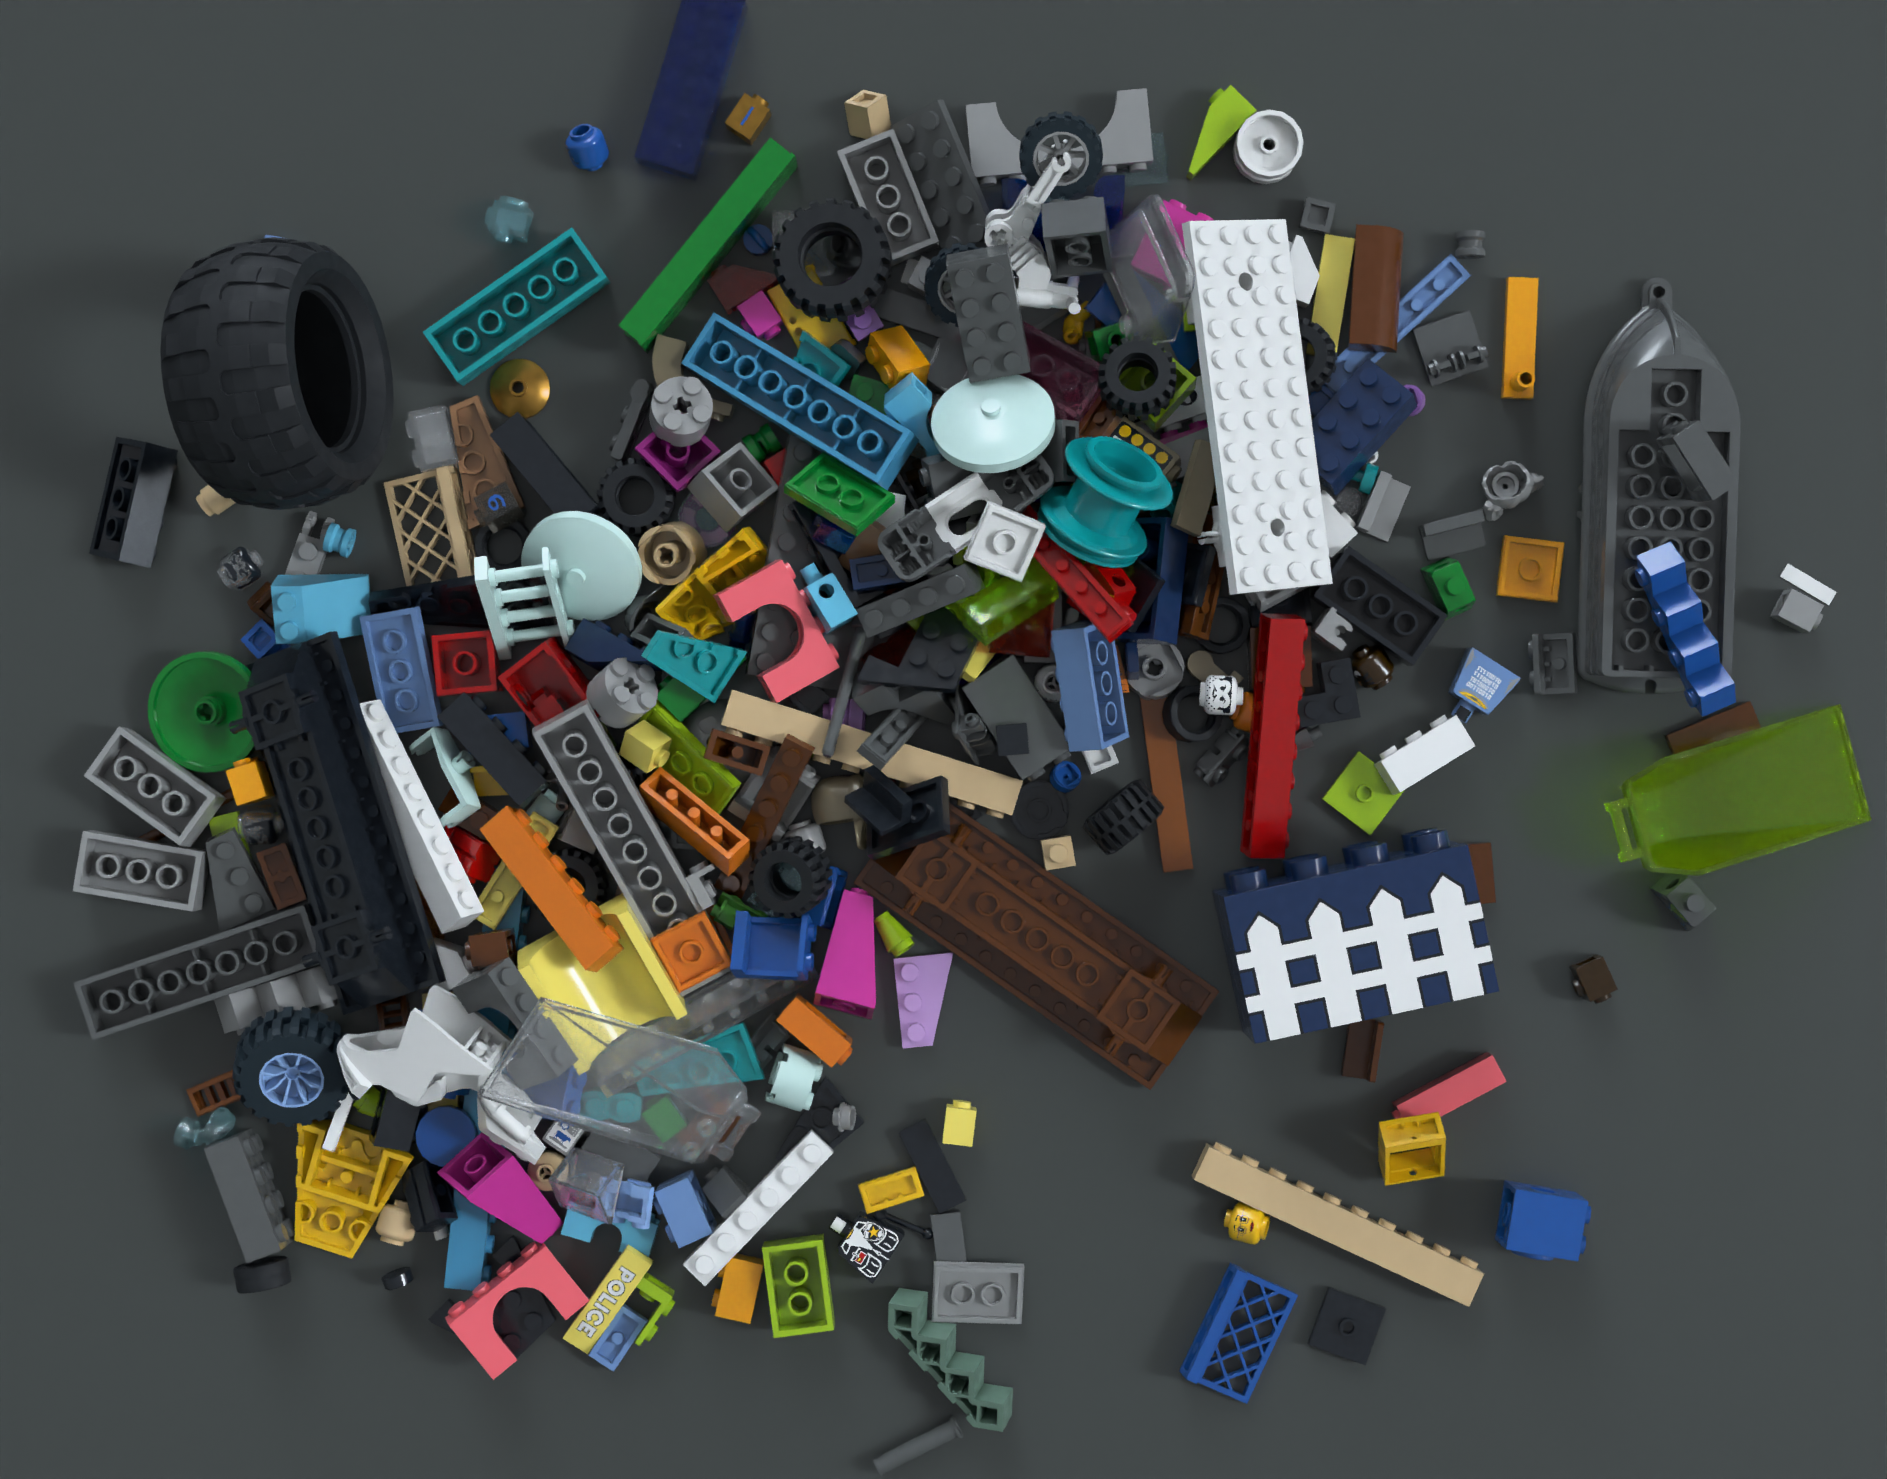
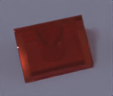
M1003 592L1000 597H995L990 603L984 618L989 652L1050 658L1055 597Z

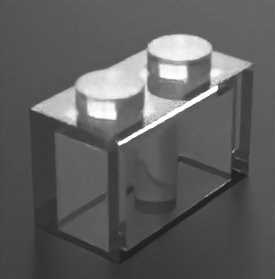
M442 404L408 412L409 420L405 421V426L409 439L413 438L416 450H412L415 467H420V471L423 473L443 466L459 467L457 446L455 445L448 407Z

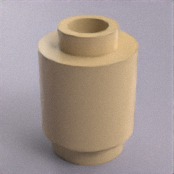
M209 485L200 490L201 494L196 496L198 504L210 517L213 514L219 515L235 504L231 498H224Z

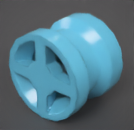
M331 523L325 534L323 551L329 553L336 551L339 552L340 556L348 558L355 544L356 530L352 528L345 530L340 528L339 524Z

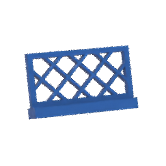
M1230 1262L1179 1372L1188 1381L1195 1384L1200 1383L1247 1404L1298 1295L1293 1291L1245 1271L1240 1266ZM1248 1280L1258 1284L1261 1294L1246 1300L1243 1290ZM1264 1287H1266V1288H1268V1289H1271V1290L1265 1292ZM1279 1293L1286 1296L1287 1299L1283 1308L1272 1312L1268 1298ZM1263 1300L1268 1314L1252 1319L1248 1306ZM1244 1308L1248 1322L1233 1327L1230 1320L1232 1313ZM1270 1319L1273 1327L1270 1335L1259 1339L1255 1325ZM1251 1327L1255 1341L1239 1346L1235 1333ZM1231 1335L1235 1349L1220 1354L1217 1347L1220 1339ZM1258 1347L1260 1353L1258 1361L1246 1366L1242 1352ZM1238 1354L1242 1368L1227 1374L1222 1360ZM1219 1363L1223 1376L1213 1380L1203 1377L1207 1366ZM1245 1374L1247 1384L1242 1394L1232 1390L1229 1380ZM1225 1382L1227 1387L1221 1385L1220 1383Z

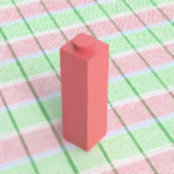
M1486 1052L1393 1101L1392 1104L1395 1111L1391 1113L1394 1119L1439 1112L1441 1117L1507 1081L1494 1056Z

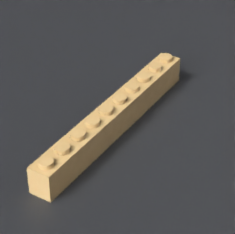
M731 690L720 725L727 726L726 733L743 737L744 732L755 735L754 742L772 747L773 741L782 744L787 734H790L815 747L812 760L830 765L831 759L843 763L841 769L859 774L860 768L866 769L873 765L857 752L861 744L872 733L842 724L834 755L831 758L823 756L822 749L830 720ZM904 744L881 770L888 778L900 780L899 787L902 788L942 775L948 779L949 796L958 799L957 805L974 810L977 804L987 808L985 814L1003 819L1004 813L1013 815L1023 783L1022 780L908 744Z
M1215 1142L1214 1146L1206 1143L1191 1175L1195 1181L1463 1305L1470 1306L1484 1276V1273L1477 1268L1479 1263L1463 1255L1460 1260L1450 1256L1451 1250L1437 1243H1434L1433 1247L1422 1243L1424 1239L1422 1236L1407 1230L1406 1234L1395 1230L1397 1225L1386 1219L1380 1218L1378 1222L1368 1218L1369 1212L1355 1205H1352L1351 1209L1340 1205L1341 1199L1325 1192L1324 1196L1318 1195L1313 1192L1314 1187L1306 1182L1298 1180L1296 1184L1285 1179L1287 1174L1270 1167L1269 1171L1258 1167L1259 1161L1243 1154L1240 1159L1231 1154V1148L1219 1142Z

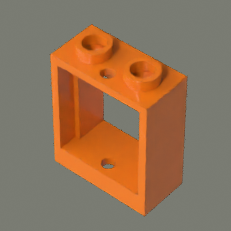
M800 993L795 995L776 1019L779 1024L831 1068L836 1062L841 1066L852 1054L853 1048L850 1046L853 1039Z

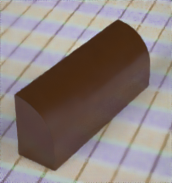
M1356 224L1348 350L1397 353L1404 233L1396 228Z

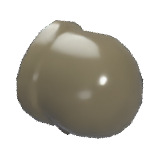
M853 774L850 776H831L822 779L817 783L811 795V809L816 824L833 825L854 822L858 849L865 850L867 848L866 822L844 802L847 794L863 787L864 777L861 774Z

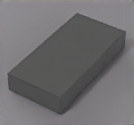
M960 1210L930 1214L936 1260L967 1262Z

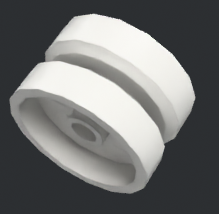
M1270 109L1256 112L1246 119L1235 138L1233 146L1235 165L1241 174L1252 182L1261 184L1279 182L1290 174L1301 157L1304 144L1301 129L1295 120L1284 112ZM1263 143H1266L1267 147L1272 145L1273 149H1265Z

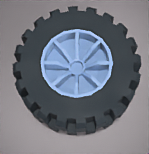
M283 1007L282 1012H277L274 1009L266 1012L264 1019L262 1016H259L253 1020L251 1027L245 1028L241 1034L233 1065L232 1078L234 1079V1089L237 1095H241V1103L247 1109L252 1107V1114L261 1119L264 1116L267 1118V1122L275 1125L277 1122L285 1123L286 1127H294L295 1123H301L302 1126L310 1125L314 1119L321 1121L327 1118L329 1111L335 1112L341 1106L339 1101L346 1099L348 1095V1089L341 1075L340 1062L337 1055V1045L347 1033L341 1032V1026L335 1020L329 1022L327 1020L328 1015L322 1012L317 1014L311 1013V1009L302 1007V1010H293V1007Z

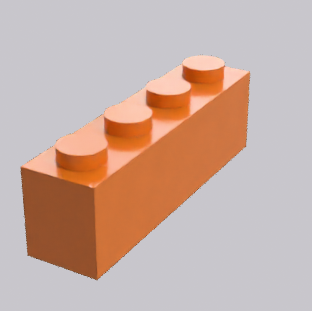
M659 767L639 786L640 794L650 812L728 877L749 858L750 839L662 767Z

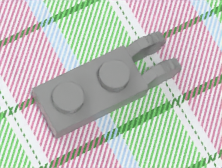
M309 511L302 527V533H299L285 575L320 574L327 552L323 551L325 534L329 525L335 523V519L327 517L322 526L320 539L311 537L317 521V513Z

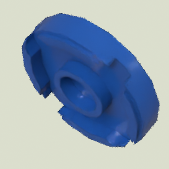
M453 1105L439 1106L427 1112L419 1121L416 1130V1144L421 1155L430 1163L444 1167L477 1137V1127L474 1121H472L465 1110Z

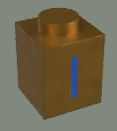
M744 93L725 121L726 129L752 146L772 116L770 109L767 108L769 103L756 94L751 97Z

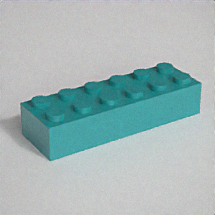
M571 227L423 331V334L456 381L464 386L611 282Z

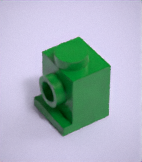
M1120 321L1086 331L1085 336L1092 361H1102L1103 355L1105 353L1109 354V347L1112 346L1111 337L1114 334L1118 341L1117 346H1120V339L1126 337L1128 342L1133 341V336H1135L1133 328L1131 326L1126 327L1125 321Z

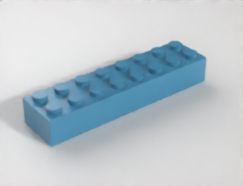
M714 312L681 362L692 374L886 490L889 489L919 442V439L909 429Z

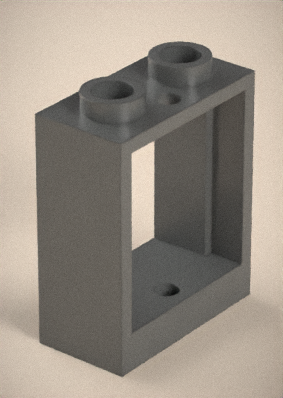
M1687 419L1680 422L1676 420L1661 430L1663 435L1657 438L1656 442L1694 502L1713 501L1739 484L1699 420L1689 422Z

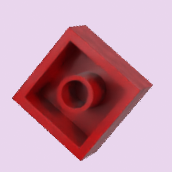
M490 630L431 636L437 696L461 695L463 692L477 694L503 691L502 683L497 678L501 675L500 660Z

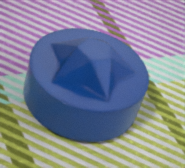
M1062 761L1051 770L1049 775L1050 782L1056 790L1068 793L1079 785L1081 772L1074 763Z

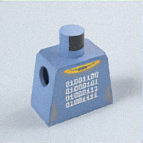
M1467 648L1448 691L1449 694L1459 699L1451 715H1457L1459 720L1465 724L1475 710L1482 715H1489L1521 678L1475 648Z

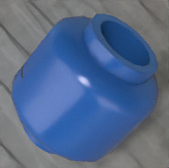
M581 124L574 127L565 141L573 165L578 169L587 171L600 169L609 156V149L602 131L590 124Z

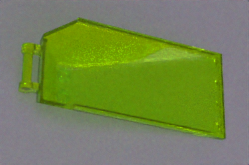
M1841 704L1665 756L1627 779L1621 786L1623 798L1604 803L1606 812H1610L1620 849L1618 853L1620 862L1640 858L1643 868L1650 872L1695 876L1716 871L1872 820ZM1626 807L1637 848L1634 849L1631 846L1622 809Z

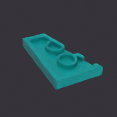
M802 330L799 339L801 341L799 350L793 360L838 387L852 366L807 331Z
M657 630L641 656L709 701L715 703L747 651Z

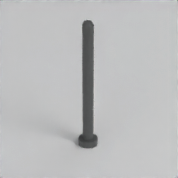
M854 618L851 627L855 632L822 749L823 756L831 758L834 755L866 638L859 618Z

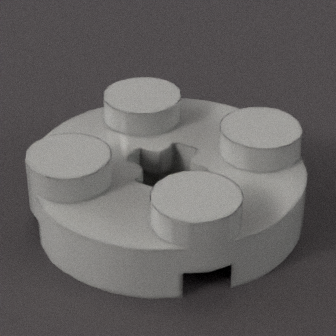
M1137 644L1139 680L1127 679L1128 686L1144 700H1157L1170 696L1183 681L1185 665L1180 651L1174 645ZM1153 662L1155 666H1162V669L1159 670V675L1154 676L1146 672L1149 669V663Z

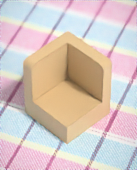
M862 90L844 102L851 136L868 139L891 128L887 96L885 94Z

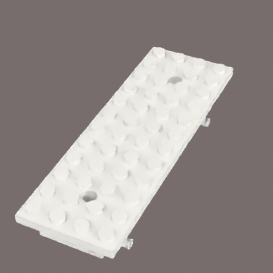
M1286 219L1188 221L1182 223L1187 262L1180 264L1181 288H1167L1166 294L1172 295H1168L1166 298L1169 301L1182 300L1186 309L1188 325L1195 324L1218 505L1212 507V531L1201 532V536L1197 538H1207L1200 539L1198 542L1201 545L1214 543L1218 554L1219 567H1226L1230 595L1333 584Z

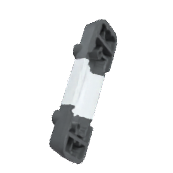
M1041 454L1029 463L1009 471L999 473L974 472L920 509H914L884 529L878 537V547L901 580L906 582L915 581L935 567L946 565L950 557L969 545L976 527L963 535L953 534L948 526L949 520L953 515L977 500L990 501L1022 514L1029 504L1052 489L1055 483V476Z

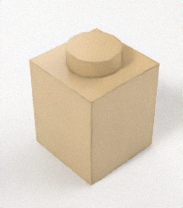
M1071 835L1040 840L1046 871L1076 866Z

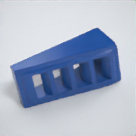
M830 866L829 869H832L833 875L828 878V880L832 881L831 888L827 890L828 895L820 901V904L805 914H809L817 927L832 930L848 872Z

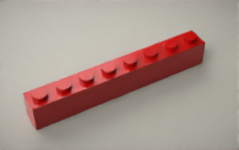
M1260 613L1240 851L1249 858H1285V849L1289 847L1287 825L1288 820L1292 816L1290 791L1293 790L1295 784L1292 768L1293 761L1297 758L1295 734L1300 726V717L1297 713L1298 701L1302 699L1303 694L1300 678L1301 671L1305 668L1303 644L1308 636L1306 619L1295 614Z

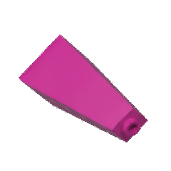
M851 888L850 891L844 889L813 1004L871 1020L876 1005L873 897L868 896L867 891L863 889Z
M482 1132L437 1172L441 1178L469 1202L540 1244L544 1243L564 1224L516 1158Z

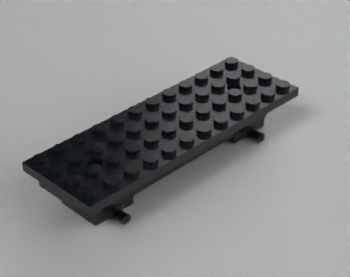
M337 631L328 632L311 640L300 642L246 665L251 671V676L247 688L238 692L242 704L243 718L231 721L229 727H234L230 729L233 734L246 729L250 733L256 751L261 750L315 923V926H312L311 929L316 941V952L302 957V961L312 959L303 963L304 967L309 968L320 963L325 971L329 986L334 985L343 1015L445 982V974Z

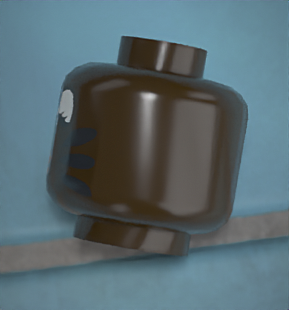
M1364 644L1353 651L1352 655L1354 658L1351 660L1353 675L1363 688L1378 690L1392 680L1394 664L1381 646L1374 645L1369 647L1367 644Z

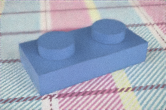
M624 1304L601 1335L589 1356L614 1372L648 1319Z

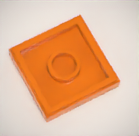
M705 910L650 938V942L679 993L730 967L731 958Z

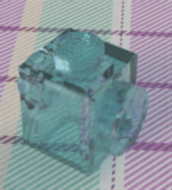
M500 196L499 200L494 199L493 207L489 206L486 211L485 224L488 225V231L494 234L495 240L511 244L512 239L527 243L534 215L531 209L528 208L529 203L508 196Z

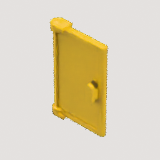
M813 264L806 265L805 270L809 278L816 284L823 286L815 271V266ZM780 284L766 291L798 350L801 343L799 339L802 330L807 331L830 350L831 346L841 339L849 341L853 346L857 344L855 339H852L844 322H839L837 318H831L830 322H824L817 316L811 318L805 315L800 308L796 309L788 297L785 296Z

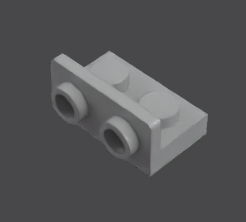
M707 860L690 868L691 875L685 878L702 910L714 905L717 902L714 897L718 895L711 879L705 881L703 877L706 873L717 868L713 863L709 865Z

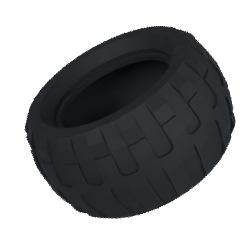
M271 237L235 243L215 251L210 256L198 259L191 269L183 273L168 300L164 313L160 347L161 374L166 404L174 431L182 450L198 475L224 498H231L240 505H253L258 508L273 510L319 506L339 498L340 495L351 493L358 486L364 485L382 461L387 449L392 427L394 395L391 360L383 325L366 285L354 268L325 245H318L310 241Z

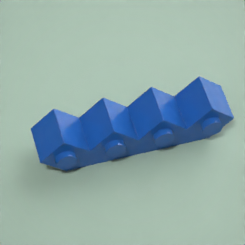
M1671 541L1637 555L1638 569L1635 570L1636 579L1640 586L1644 588L1652 607V618L1661 629L1669 649V659L1672 665L1677 668L1686 690L1684 695L1691 708L1696 707L1703 717L1736 703L1735 683L1720 663L1718 642L1703 622L1702 602L1687 582L1686 566L1682 556Z

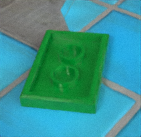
M824 452L784 485L785 494L856 537L895 503L896 496Z

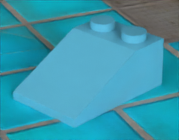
M369 574L277 575L271 585L276 644H298L333 631H337L339 638L363 635L359 617L371 615L368 602L370 597Z

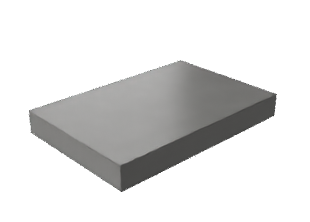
M934 1261L931 1322L1022 1324L1024 1263Z

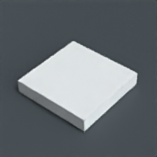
M988 501L963 558L966 561L1022 582L1046 528V524Z

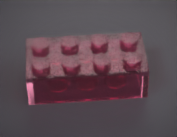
M1023 321L1031 372L1018 375L1027 377L1044 388L1052 400L1056 419L1073 420L1080 423L1100 395V363Z

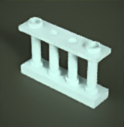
M548 547L542 548L543 564L496 570L495 568H490L487 556L474 558L475 583L499 660L512 659L511 646H516L517 642L561 636L565 647L575 632L574 620H568L556 578L559 577L557 559H551ZM545 576L547 583L546 585L504 591L501 588L496 589L499 582ZM549 596L552 601V605L508 611L507 608L502 609L504 603ZM555 616L558 623L557 625L515 631L513 628H508L510 623Z

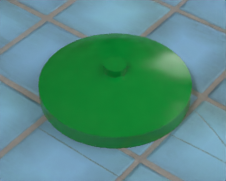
M199 651L173 660L158 674L149 694L148 720L156 742L174 762L197 772H218L234 767L233 762L248 758L255 751L252 736L247 729L233 734L230 729L234 727H229L231 721L243 718L242 704L238 692L247 688L251 676V671L244 664L223 653Z

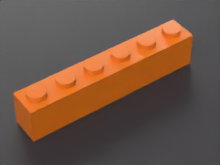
M505 806L479 830L584 969L598 972L624 949L618 941L621 938L619 933L611 925L604 923L601 919L603 913L594 902H588L582 894L585 892V889L580 882L573 877H569L565 871L567 866L558 855H553L547 848L549 846L548 840L539 831L535 832L531 827L530 823L532 820L529 815L521 808L516 809Z

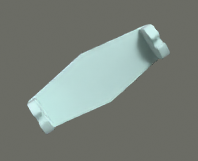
M433 726L409 746L412 755L416 752V755L419 756L435 747L441 768L460 801L457 806L440 819L443 827L447 825V828H452L462 823L481 808L469 770L475 766V761H471L474 758L469 752L465 750L459 751L448 730Z

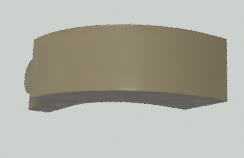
M657 334L652 356V367L657 386L667 379L684 376V366L681 362L689 349L687 342ZM712 399L713 411L711 420L723 422L724 418L732 419L735 409L733 404Z

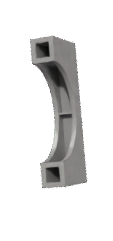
M1147 88L1116 91L1115 108L1112 118L1098 135L1100 136L1103 149L1102 169L1099 175H1113L1117 173V169L1128 168L1130 173L1147 171V167L1152 166L1153 150ZM996 102L966 105L965 113L970 165L979 186H994L997 184L996 181L1009 180L1010 184L1027 182L1020 168L1019 152L1021 141L1015 138L1002 123L997 111ZM1082 146L1071 149V151H1084ZM1038 151L1039 163L1044 160L1048 153ZM1071 158V162L1077 169L1084 160V158ZM1069 169L1063 174H1071L1073 172Z

